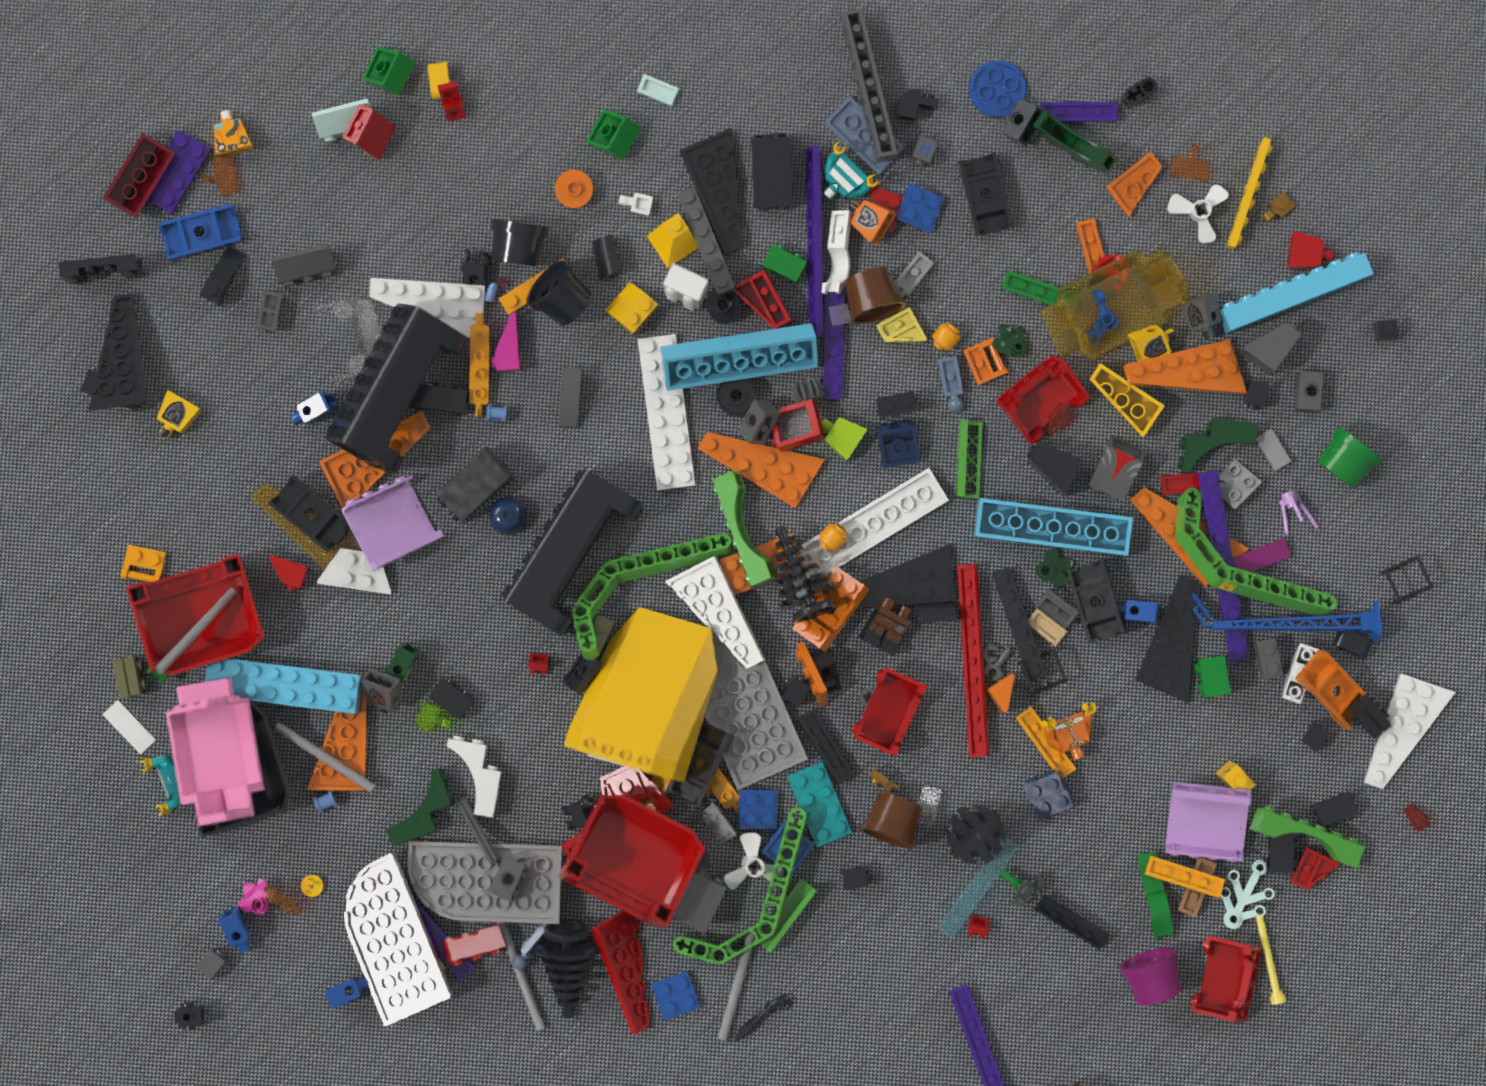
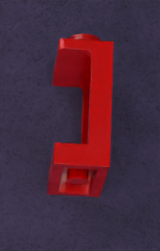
M359 104L342 138L362 149L364 154L380 160L396 126L375 110Z

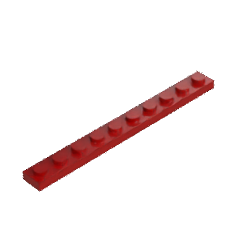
M978 564L958 565L969 757L990 756Z

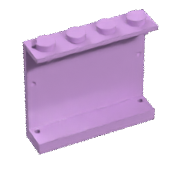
M403 475L395 479V483L391 485L385 483L378 487L379 490L374 493L370 490L362 495L363 498L359 500L353 498L347 501L346 506L341 510L373 571L433 544L444 536L441 529L435 532L409 482L413 478L412 475L409 477Z
M1173 782L1165 853L1173 856L1188 855L1192 858L1208 857L1211 860L1226 859L1230 862L1243 861L1251 790Z

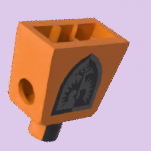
M864 200L861 205L854 201L849 206V211L855 214L851 224L870 243L875 244L880 243L897 214L895 211L868 200Z

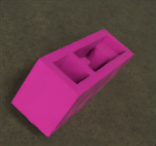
M516 312L511 313L495 350V356L492 357V367L496 368L497 372L520 371Z

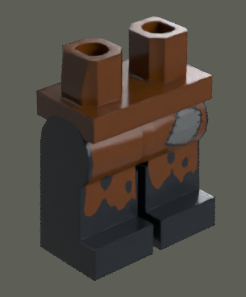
M885 597L880 605L876 604L875 610L870 615L858 638L895 656L896 648L911 623L908 619L912 610L901 605L895 614L892 612V609L896 602Z

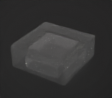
M847 303L828 307L832 327L851 323Z

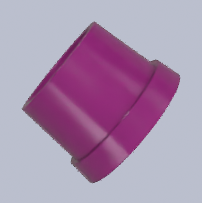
M1164 947L1148 950L1126 959L1119 965L1123 977L1127 979L1135 1000L1140 1006L1154 1005L1167 1001L1182 991L1175 965L1177 962L1176 954L1173 948Z

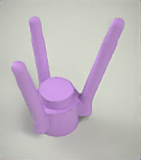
M1295 490L1281 495L1282 500L1279 503L1282 508L1286 535L1289 534L1286 506L1288 509L1294 508L1300 522H1303L1304 519L1298 508V505H1300L1314 527L1318 528L1314 518Z

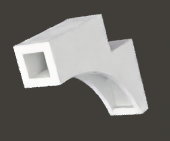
M453 736V739H448L447 747L455 751L465 761L474 779L476 788L474 814L494 817L502 771H498L499 767L487 765V769L484 768L488 746L483 745L484 741L472 739L471 743L464 741V737Z

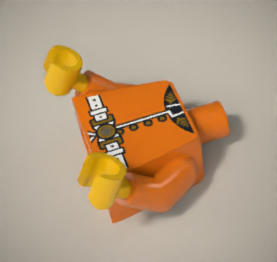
M1090 702L1089 708L1088 704H1082L1081 707L1085 711L1084 713L1079 712L1059 721L1048 717V722L1043 720L1041 725L1044 727L1046 743L1060 754L1070 751L1074 761L1085 757L1081 746L1090 740L1092 717L1097 709L1093 702Z

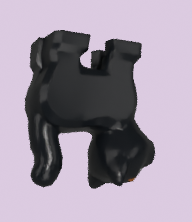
M465 249V255L462 260V283L473 285L471 278L477 277V285H487L488 267L494 262L489 252L481 250L478 256L479 263L470 262L471 252L469 249Z
M586 793L582 795L580 801L569 806H562L564 816L572 815L571 821L565 820L569 830L583 828L588 818L585 810L592 809L596 804L594 797Z

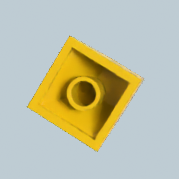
M679 213L663 222L647 236L667 268L699 249L695 238Z

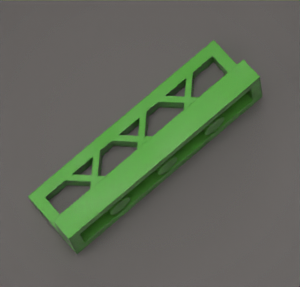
M959 421L956 498L979 499L983 422ZM968 426H978V435L973 439L968 435ZM976 438H978V445L974 442ZM971 443L977 448V454L972 458L967 454V447ZM970 462L976 467V473L972 477L966 473V466ZM969 481L976 487L975 494H965V485Z
M800 879L785 899L776 933L759 944L771 953L817 890L803 879ZM769 923L763 928L764 933H771L772 926Z

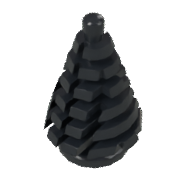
M785 526L777 527L775 533L779 541L775 543L776 550L783 549V551L776 555L777 562L788 561L780 564L777 567L778 574H783L791 571L778 579V586H785L779 590V598H786V600H782L780 603L781 611L792 609L805 603L806 607L797 611L792 616L794 623H800L835 608L836 602L833 599L816 602V599L836 588L833 581L823 582V580H828L829 576L825 572L816 573L817 570L821 569L817 563L807 564L813 559L810 554L797 556L804 552L805 549L802 545H792L797 540L794 536L788 537Z
M972 804L977 811L971 812L964 806L957 810L961 815L959 818L953 813L948 820L953 826L952 832L946 828L947 844L952 848L949 851L956 859L960 858L964 863L979 865L973 857H980L987 864L994 860L990 853L991 850L997 856L1003 850V847L997 840L999 834L1005 841L1004 825L1000 822L1002 818L995 810L991 812L988 807Z
M560 920V924H547L544 927L543 933L546 938L539 941L536 948L541 955L540 958L543 965H545L546 973L549 975V981L553 986V992L557 997L558 1005L563 1007L562 1015L564 1018L570 1019L574 1016L573 1007L578 1005L579 998L577 997L581 996V985H584L586 982V975L590 971V964L593 961L594 953L598 946L596 940L589 937L590 927L588 924L576 920Z

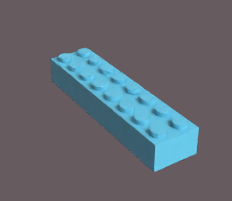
M1359 252L1353 253L1344 258L1343 262L1341 259L1335 260L1327 265L1325 269L1323 266H1320L1309 272L1307 276L1305 273H1302L1291 279L1289 283L1287 280L1277 283L1272 290H1270V287H1267L1256 293L1254 297L1252 294H1249L1238 300L1236 304L1234 301L1224 304L1220 307L1222 318L1220 323L1225 335L1366 280L1373 275L1366 254L1359 255Z
M812 323L660 346L663 378L667 391L818 368L816 335Z
M979 498L974 538L1126 557L1129 554L1133 517Z
M224 659L207 665L205 682L231 678L234 696L240 695L241 699L249 698V700L256 702L359 714L362 695L360 680L363 676Z

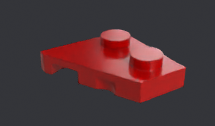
M875 186L872 187L870 190L872 202L898 213L903 196ZM895 218L886 231L890 234H893L897 223Z
M1305 847L1289 882L1308 890L1316 882L1327 876L1329 872L1337 868L1340 863Z

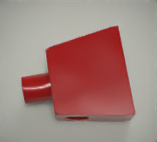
M1294 231L1291 234L1287 270L1315 269L1321 266L1322 260L1332 262L1333 250L1323 249V239Z

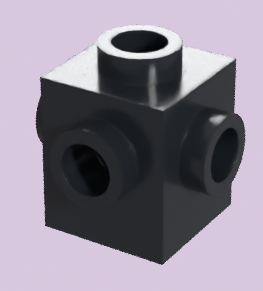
M194 1002L182 1003V1006L178 1007L177 1011L174 1012L175 1023H178V1028L184 1027V1031L195 1030L196 1026L205 1024L203 1005H194Z

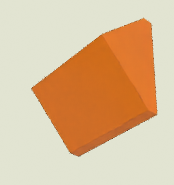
M1013 674L1005 676L986 689L1001 713L1008 712L1015 677Z

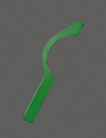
M1157 852L1138 854L1137 859L1144 893L1150 910L1154 940H1158V937L1165 935L1174 937L1163 881L1145 874L1150 856L1158 858Z

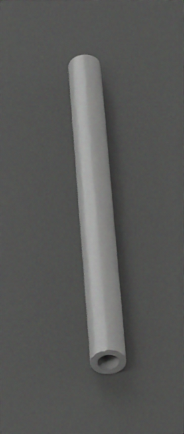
M230 588L155 667L160 674L167 670L238 594L234 588Z
M278 722L275 726V731L371 793L376 785L281 722Z
M496 922V925L500 926L505 948L512 964L513 958L518 955L506 922ZM513 967L536 1031L542 1030L546 1027L524 969L517 970Z
M747 933L743 948L755 941L753 933ZM753 947L741 953L717 1039L727 1041Z

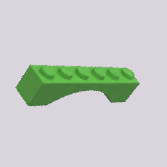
M730 471L713 479V489L720 499V508L725 513L726 525L732 532V541L740 554L739 561L745 568L747 582L751 586L759 587L777 579L778 575L772 560L764 556L754 546L746 532L742 510L746 488L740 472Z
M1265 806L1264 809L1257 807L1250 826L1251 830L1274 838L1288 833L1308 834L1324 846L1332 860L1358 868L1365 848L1358 844L1359 840L1348 837L1347 840L1343 839V834L1331 831V834L1325 832L1326 828L1316 824L1314 827L1309 826L1310 822L1300 818L1298 821L1292 820V815L1284 812L1281 815L1276 814V809Z

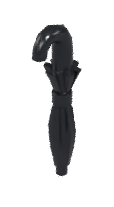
M780 995L771 1003L767 1001L764 1010L749 1019L733 1039L737 1042L754 1031L768 1014L777 1012L776 1008L782 1002H786L784 1007L788 1010L792 1003L790 997Z

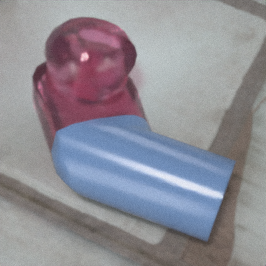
M497 277L489 284L485 300L494 302L497 290L499 288L505 289L508 281L502 279V277Z

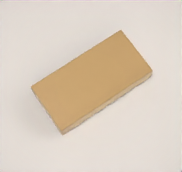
M1038 608L1029 617L1031 628L1055 647L1068 632Z

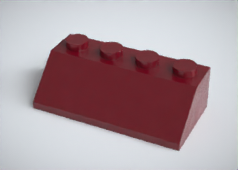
M142 133L105 193L103 200L137 218L176 153Z

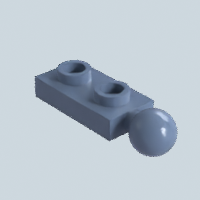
M957 356L938 359L944 398L950 397L948 408L954 413L960 412L963 408V402L958 398V395L964 393Z
M539 924L534 934L523 943V947L520 950L522 954L516 955L512 960V965L515 969L523 970L526 968L527 959H533L538 953L536 946L539 941L546 938L543 929L547 924Z

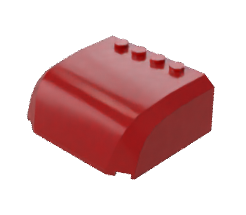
M239 554L220 559V562L150 583L145 584V582L126 587L151 672H158L155 667L230 588H234L238 594L167 668L164 674L175 675L248 653L264 638Z
M602 794L589 814L558 877L629 915L662 930L668 926L706 847L703 846L692 829L628 796Z

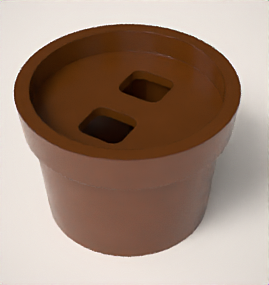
M876 267L852 275L844 282L850 305L849 315L852 324L876 322L898 313L906 306L902 295L896 289L887 267Z
M879 792L868 817L863 820L859 829L863 833L888 844L905 849H914L916 842L915 833L922 807L902 797Z

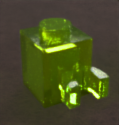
M423 702L415 724L419 725L418 729L429 732V729H435L436 724L450 728L452 721L440 717L443 709Z

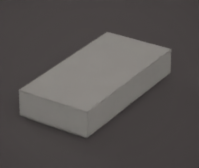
M1272 429L1257 437L1256 443L1274 471L1291 462Z

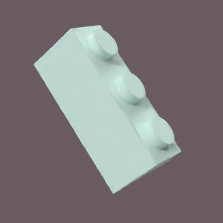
M368 99L311 113L320 140L322 142L325 141V143H331L336 141V138L343 137L359 104L372 109Z

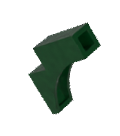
M1043 110L1033 125L1050 145L1066 151L1075 161L1108 175L1118 161V158L1109 149L1079 135L1053 117L1049 112Z
M1212 418L1206 424L1205 433L1208 436L1187 433L1185 438H1181L1180 449H1183L1182 457L1179 456L1177 468H1180L1179 473L1188 474L1202 455L1218 446L1227 444L1255 445L1259 425Z
M440 768L431 771L428 792L421 805L411 816L396 825L385 828L391 846L437 830L436 826H439L436 815H432L431 812L452 805L451 800H454L451 789L446 787L445 782L448 780L444 770L441 771Z

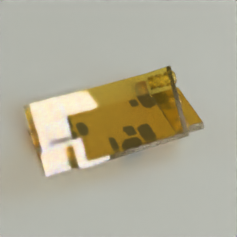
M1137 249L1058 289L1057 302L1039 310L1060 358L1079 350L1083 357L1086 356L1089 362L1129 343L1128 334L1152 325L1160 327L1170 322V310L1190 301L1187 281L1168 252L1164 254L1162 249L1144 257L1141 251ZM1100 290V292L1103 291L1105 294L1106 307L1113 312L1114 317H1119V322L1114 330L1107 328L1105 334H1101V340L1096 345L1092 343L1095 335L1088 339L1087 331L1093 329L1091 326L1097 319L1098 311H1100L1092 292Z

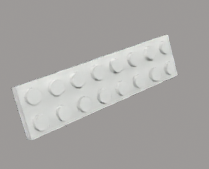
M676 334L638 339L657 491L695 486L683 388L667 391L663 378L660 346L677 344Z
M930 468L838 522L847 531V541L838 551L830 550L828 552L820 545L819 535L802 544V547L805 550L815 547L823 572L829 574L836 566H842L943 505L949 499Z

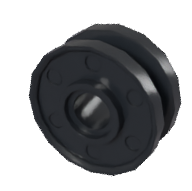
M749 379L721 382L717 390V403L720 409L733 417L746 415L754 399H757L756 389ZM734 392L742 394V398L739 401L731 398Z

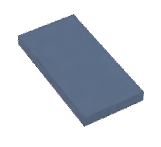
M849 96L824 122V125L879 176L893 160L875 162L862 106ZM894 138L897 157L905 147Z

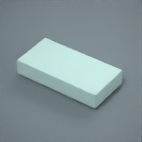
M646 74L643 75L637 93L671 107L679 92L678 87Z

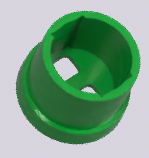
M1337 426L1332 434V440L1317 462L1350 488L1355 489L1373 468L1377 469L1381 465L1383 460L1354 436Z

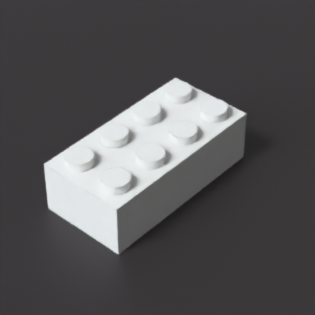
M672 264L663 283L666 299L674 303L680 301L684 304L685 308L691 311L695 309L700 310L709 291L707 279L675 264Z

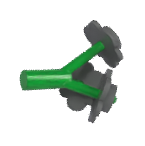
M1005 869L999 874L1012 884L1017 898L1010 902L1011 906L1021 907L1027 904V900L1031 899L1032 888L1035 895H1038V892L1042 890L1043 879H1041V874H1036L1034 881L1016 879Z

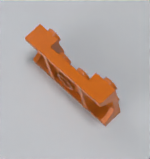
M779 538L756 546L774 564L778 578L773 581L791 572L787 571L783 574H778L777 567L780 564L788 562L787 560L777 562L776 555L783 551V549L776 550L775 543L779 541ZM739 553L720 559L723 571L734 595L757 588L747 582L745 568L739 561Z
M837 566L829 575L828 580L825 581H833L836 588L816 600V602L826 599L835 600V613L829 615V612H826L810 620L795 623L792 628L824 652L828 650L870 590Z
M1318 649L1295 679L1306 691L1311 692L1331 713L1330 716L1341 728L1350 730L1352 728L1351 719L1354 715L1350 712L1349 707L1353 703L1358 702V699L1364 694L1366 695V693L1328 652ZM1338 686L1339 692L1337 695H1334L1333 690Z

